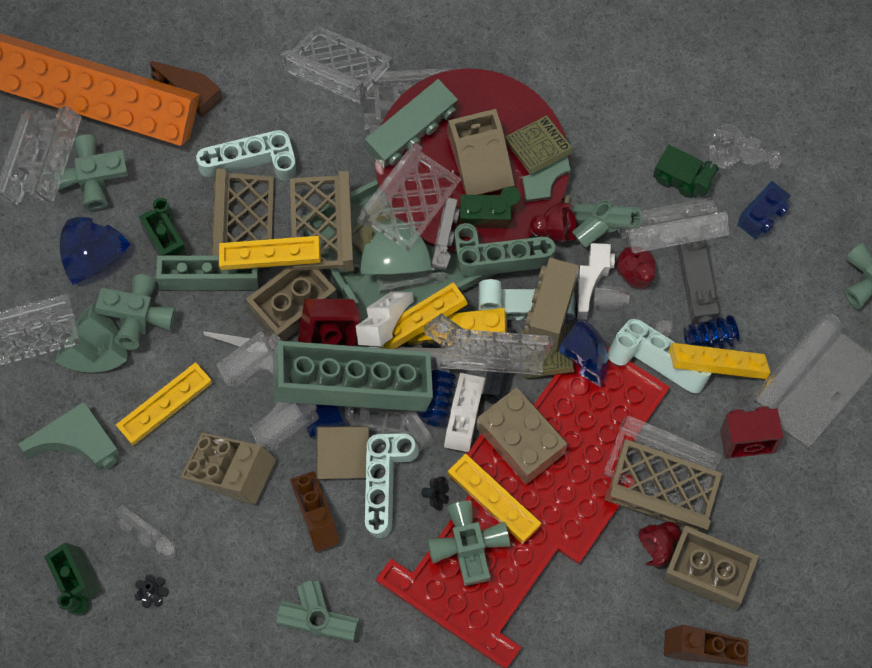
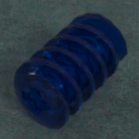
M728 315L726 319L719 317L716 323L710 319L706 324L699 322L697 328L694 324H689L687 329L683 328L685 344L714 348V344L717 343L720 349H724V341L728 343L729 347H733V340L739 341L740 339L738 326L732 315Z
M432 370L433 398L426 412L419 411L418 416L427 425L448 427L449 422L444 420L443 417L447 418L451 415L450 411L445 410V408H452L453 403L447 399H452L455 396L449 389H456L457 385L450 381L456 379V375L443 370Z

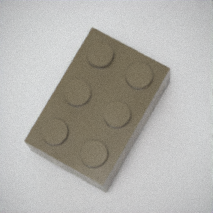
M550 257L547 266L542 265L538 287L535 288L532 299L531 311L529 310L525 322L524 335H528L527 345L553 352L557 351L575 289L579 265Z
M290 265L246 299L248 311L275 342L287 341L299 331L304 299H337V291L318 269L293 271V265Z
M517 387L477 418L476 428L525 484H528L566 452L567 443Z
M685 526L663 581L737 611L759 556Z

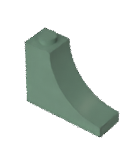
M85 402L18 444L27 459L48 451H68L86 458L98 471L102 468L108 469L112 467L120 457L117 448Z

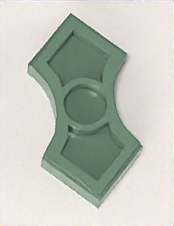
M568 155L531 175L522 177L526 203L550 199L551 186L554 181L560 176L570 173Z

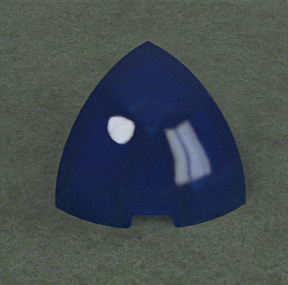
M76 217L67 220L63 226L60 236V255L65 272L71 283L75 285L106 267L131 244L120 232L110 225L103 227L93 223V218Z
M581 318L562 341L560 353L581 365V376L602 387L608 371L607 348L597 329L590 322Z

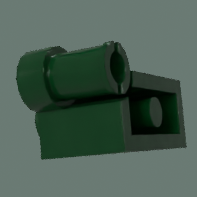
M668 144L655 167L653 177L663 186L670 185L678 189V192L683 196L697 198L698 194L706 195L712 187L711 182L719 167L714 163L710 169L712 161L703 163L702 160Z
M509 186L502 190L501 195H461L459 200V225L467 223L475 228L508 229L511 212L514 211L515 206L520 201L519 190Z
M157 198L153 202L154 211L150 210L139 216L143 231L158 256H187L184 243L172 225L174 215L169 203H167L165 198Z
M63 543L44 556L60 592H62L57 600V604L61 605L59 608L67 610L73 615L82 616L89 610V599L100 593L101 589L81 548Z

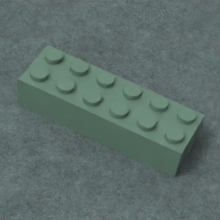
M278 341L273 353V401L426 412L433 398L430 352Z

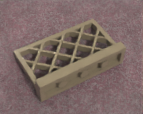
M216 168L213 191L211 255H219V243H227V239L230 242H239L247 235L252 241L258 240L251 232L258 225L267 232L266 236L261 240L272 239L274 177L226 173V169ZM230 181H239L245 188L236 194L229 187ZM257 183H268L269 189L262 196L253 188ZM247 191L257 199L249 206L240 198ZM235 201L244 209L237 216L229 210V206ZM259 203L267 209V213L261 218L252 210ZM246 213L256 221L249 228L239 220ZM234 223L243 231L236 238L228 232V228Z
M339 171V176L290 178L292 238L297 237V233L305 227L313 233L311 236H319L320 240L326 244L320 250L321 263L293 265V271L344 268V272L354 271L349 171ZM324 184H335V190L329 196H326L319 190ZM306 185L311 190L302 198L296 193L295 186ZM315 193L324 199L316 208L307 202ZM328 203L336 209V212L329 219L320 212ZM303 205L312 211L304 220L296 214V211ZM316 215L325 222L318 230H315L308 224ZM328 226L337 231V234L330 241L321 234ZM331 248L338 254V260L327 261L322 255Z
M625 439L610 488L607 490L604 500L666 522H674L680 527L684 528L687 526L703 533L708 530L711 520H709L722 473ZM628 447L637 450L642 460L630 465L626 457ZM654 457L662 459L666 467L665 470L657 474L654 473L648 461ZM644 463L651 477L639 482L632 468ZM679 465L685 467L690 475V478L680 483L673 471V468ZM626 471L629 472L635 485L629 488L618 485L620 474ZM668 471L675 485L663 490L657 476ZM702 474L714 477L711 488L703 491L696 478ZM652 479L659 493L654 496L646 495L641 484ZM692 480L699 494L688 499L681 485ZM677 488L683 499V502L677 505L670 503L665 494ZM701 496L705 504L704 513L695 512L690 501Z

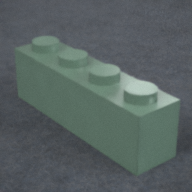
M437 79L365 138L364 148L383 169L389 164L391 166L396 164L401 159L403 152L407 149H414L420 143V138L425 134H432L438 128V123L443 119L449 120L456 113L458 99Z
M219 255L157 256L156 280L159 290H258L260 267L221 270L219 267Z

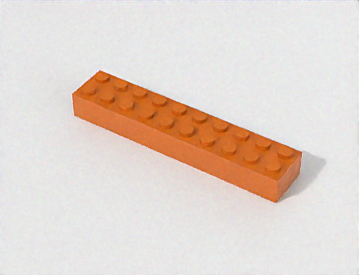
M0 33V90L182 146L190 140L200 94Z

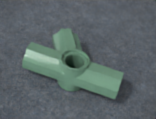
M602 200L597 204H576L573 212L579 226L572 233L587 248L605 232H614L618 228L632 230L639 228L642 224V212L638 207L613 206L608 200Z
M311 580L297 586L301 605L282 601L279 607L277 625L307 631L317 637L328 636L350 642L355 641L360 622L359 618L327 611L319 581ZM322 617L325 621L320 626H314L311 624L313 619Z

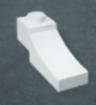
M591 243L589 266L580 265L578 274L577 320L587 321L589 302L596 285L603 276H608L610 268H614L615 254L610 253L611 244Z
M391 291L367 307L368 318L356 325L358 345L381 348L384 346V343L393 338L392 332L398 319L405 309L414 302L413 292Z
M460 373L446 431L445 448L465 452L470 451L485 381L484 377Z

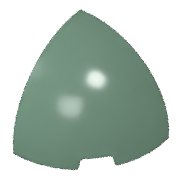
M389 218L382 221L373 230L375 236L372 242L365 244L361 260V274H400L432 270L430 256L423 239L413 227L402 220Z
M93 302L74 323L75 329L71 335L63 340L55 362L75 371L103 372L114 369L126 362L127 350L115 343L114 339L119 332L118 328L109 316L95 313L96 304Z

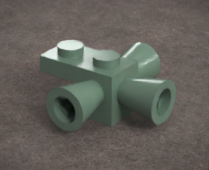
M81 135L73 140V145L79 157L74 159L76 168L51 167L55 191L79 182L81 191L84 192L83 208L88 211H97L108 205L102 191L103 188H106L105 180L128 176L123 150L96 155L97 138L94 135Z
M864 242L856 246L845 258L864 272L859 283L843 291L846 300L856 309H860L872 295V255Z
M138 274L133 276L132 293L101 288L95 313L120 318L121 328L114 341L123 349L134 350L139 347L140 333H146L148 323L168 331L172 329L176 308L151 307L150 296L157 283L148 275Z
M460 501L449 505L447 511L455 525L452 533L453 538H427L432 564L457 554L464 586L490 581L484 550L485 547H510L505 522L503 521L481 531L479 522L473 523L471 501Z

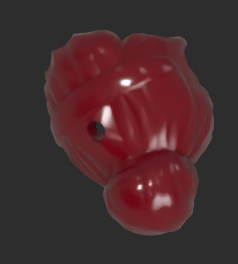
M557 203L550 207L544 215H537L532 218L530 223L532 234L537 237H548L556 242L575 240L576 237L572 231L577 228V219L574 212L569 208L573 206L568 203Z
M631 245L624 248L617 259V274L622 276L623 280L630 287L639 290L647 288L653 282L657 270L653 254L641 246Z
M668 521L663 522L661 525L651 524L640 529L638 538L642 546L653 558L652 561L646 562V565H653L657 568L663 567L672 558L674 543L679 540L681 534L680 528L676 523Z

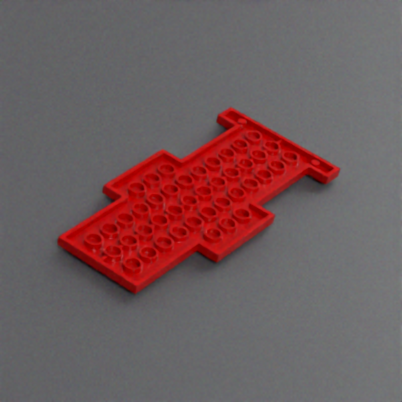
M586 333L573 349L574 372L555 374L533 405L567 443L565 454L528 484H525L482 434L467 453L476 464L539 520L541 526L523 544L508 531L510 547H485L484 554L490 574V581L464 586L457 554L432 564L429 551L413 573L393 559H390L376 578V582L501 668H508L520 652L521 646L500 632L557 551L580 565L620 507V505L604 499L607 490L610 488L623 441L625 439L632 442L635 440L670 388L630 361L625 365L613 363L607 355L610 348ZM625 472L620 474L618 485L626 488L635 485L631 476ZM470 495L467 496L465 501L472 502L473 523L479 522L481 531L499 524ZM452 519L438 538H453L452 533L455 525Z

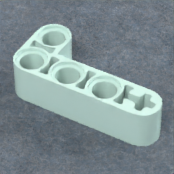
M281 130L201 149L196 155L198 170L205 177L215 176L216 168L226 169V173L271 162L276 177L282 181H289L296 174L295 157L290 139ZM276 144H284V146L279 148L274 147ZM254 149L261 150L258 153H251ZM230 155H236V156H237V157L234 158V159H228V158H227V157L230 156ZM284 164L290 165V167L286 169L280 168V166Z
M483 280L479 282L478 311L505 308L507 320H512V318L526 320L529 310L531 311L535 289H502L501 282L498 280ZM573 292L566 316L567 321L573 320L576 317L575 292Z
M630 319L621 328L607 353L609 360L617 365L627 364L634 356L691 393H700L711 375L710 372L673 368L669 348L675 342L638 319Z
M376 434L370 437L367 442L365 526L376 538H385L392 530L394 462H410L416 459L419 454V447L409 434ZM380 443H385L386 449L384 452L375 453V447ZM404 443H411L412 447L409 452H400V447ZM384 468L386 470L385 475L380 479H375V471ZM377 494H385V500L381 504H374L373 500ZM375 512H379V518L384 523V525L379 526L378 530L373 526L378 524V515Z

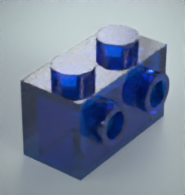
M771 181L741 213L737 226L757 240L762 233L767 234L775 224L773 221L778 216L781 218L790 208L788 202L791 195Z

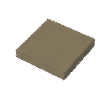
M316 426V478H366L369 427Z

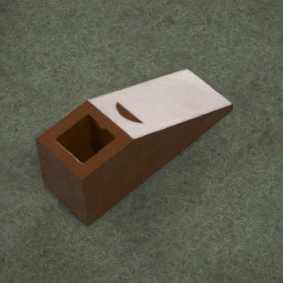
M155 61L150 62L153 80L200 94L196 113L201 118L222 100L221 89L204 74Z
M312 471L291 478L290 482L315 552L340 544L334 520L315 472Z
M680 625L665 630L664 656L686 661L748 666L749 640L687 625Z

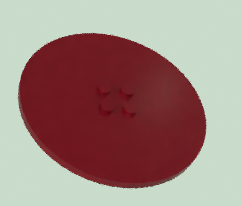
M454 69L427 77L403 93L391 106L382 122L384 124L439 79L458 99L457 111L449 120L496 109L505 138V136L547 115L566 139L563 128L553 110L535 91L512 77L483 69ZM445 119L438 123V128L432 134H425L420 138V143L414 149H407L403 152L401 159L392 166L389 164L383 169L374 159L377 184L382 198L392 215L413 227L423 241L433 247L435 246L442 210L448 198L456 199V208L459 209L460 196L466 195L446 132L448 120ZM506 144L514 187L520 192V201L515 206L514 211L511 212L508 229L476 228L479 244L527 239L534 236L530 230L532 218L537 215H544L550 207L561 203L568 183L569 173L560 176L554 181L551 186V197L549 200L526 203L521 179L523 176L530 175V173ZM502 190L483 195H501ZM459 215L457 222L452 223L451 226L454 238L451 247L447 246V251L451 253H456L455 230L459 226ZM462 237L461 240L469 241L471 238Z

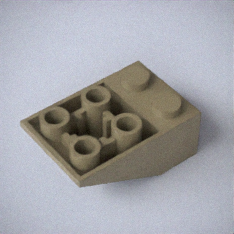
M493 109L448 120L446 132L466 195H483L503 190L509 186L514 187L506 142L497 110Z
M202 432L181 478L237 501L255 505L276 459L261 445Z

